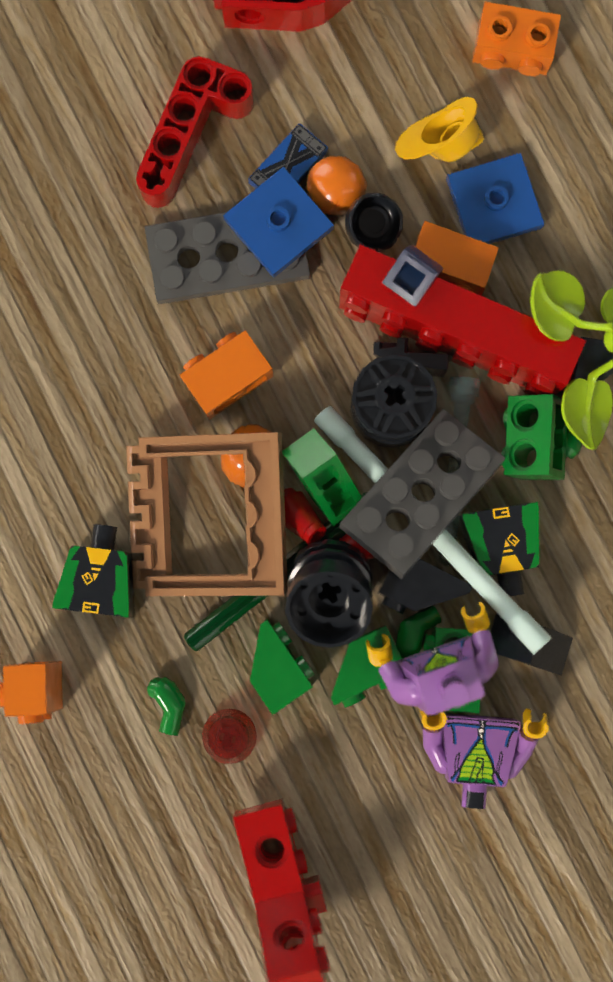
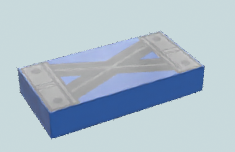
M299 123L248 178L249 184L256 189L283 166L299 184L308 175L311 168L328 153V147Z

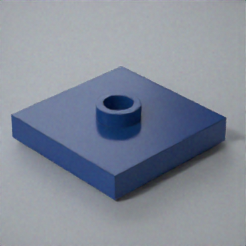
M521 153L447 175L446 181L464 235L492 244L543 228L544 221Z
M284 166L223 215L225 222L273 278L334 229L332 222Z

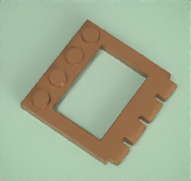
M282 432L138 437L139 445L126 446L127 474L140 473V481H128L129 513H142V520L130 521L131 553H144V559L131 560L132 587L134 589H145V596H284L287 594L283 454L281 453L283 450ZM243 454L248 574L172 575L167 457Z

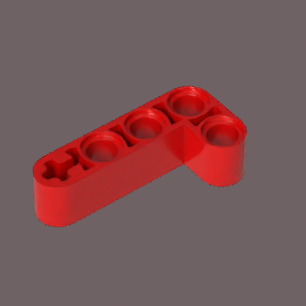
M192 57L185 62L137 171V186L142 198L148 205L156 208L165 207L175 197L211 110L234 119L244 118L250 114L254 105L251 80L245 73L206 57ZM202 76L209 79L206 84L201 86L192 84V81L197 77ZM235 90L245 93L242 98L237 100L227 97L230 92ZM188 110L195 113L189 120L177 119V116L182 111ZM168 145L180 147L179 151L174 155L167 156L162 154L163 149ZM160 177H161V180H162V183H163L162 186H161V185H156V184L158 183ZM150 184H151V185H155L154 188H153V190L150 189V187H149Z

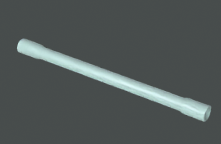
M332 406L326 407L317 415L314 423L337 447L342 448L376 484L388 468L357 437L354 429ZM445 529L432 545L507 623L508 628L534 655L552 637L527 611L522 610Z

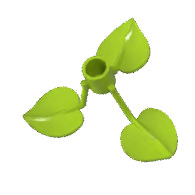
M560 270L538 274L531 291V310L539 330L546 337L554 341L568 340L573 333L574 325L581 329L606 331L604 344L607 350L613 353V287L604 294L600 306L602 317L607 323L583 321L578 318L585 307V295L580 282L570 273ZM613 359L590 372L587 380L582 378L572 380L567 385L562 396L561 413L566 426L590 450L598 448L610 421L613 407L610 386L605 381L596 380L600 375L613 368Z

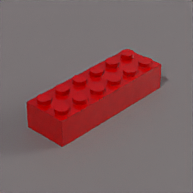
M361 244L359 245L340 288L339 308L344 310L343 314L360 323H365L366 319L380 325L379 329L389 336L401 338L404 335L416 340L415 345L429 353H437L439 350L451 355V360L461 367L473 369L476 366L488 371L487 376L496 382L508 385L511 381L525 387L523 391L528 395H557L568 385L586 340L575 335H571L566 341L551 340L539 330L534 318L438 277L419 303L414 306L382 283L395 264L396 259Z

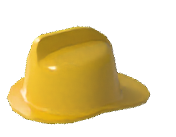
M471 97L460 98L442 110L419 120L407 128L395 145L398 157L402 159H416L429 154L435 159L454 162L481 144L484 137L474 118L478 107L475 99Z

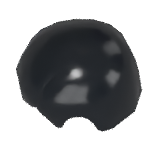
M378 192L367 193L354 200L345 214V230L351 243L359 248L361 244L377 252L384 251L393 247L403 230V213L397 202L385 194Z

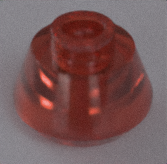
M229 708L215 712L206 721L202 731V742L206 752L214 760L224 764H234L246 759L253 751L257 739L253 721L247 714L237 709ZM221 733H224L223 740L220 739ZM233 736L236 738L235 743H232Z

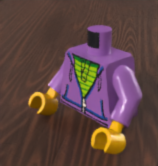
M479 602L481 611L475 616H468L465 606L461 609L467 630L474 633L471 637L467 636L397 661H392L391 641L387 635H381L382 648H373L369 640L366 641L369 662L376 667H380L379 673L392 698L397 703L417 706L427 715H433L454 707H460L465 703L485 696L484 683L488 682L498 669L499 662L491 632L487 631L490 620L482 602Z
M419 709L423 724V748L435 770L444 774L448 782L463 784L461 806L465 808L485 809L487 786L506 787L508 779L516 777L531 757L539 738H542L548 732L547 713L543 714V718L540 721L532 722L531 709L523 711V726L521 728V722L514 718L445 713V711L427 715Z

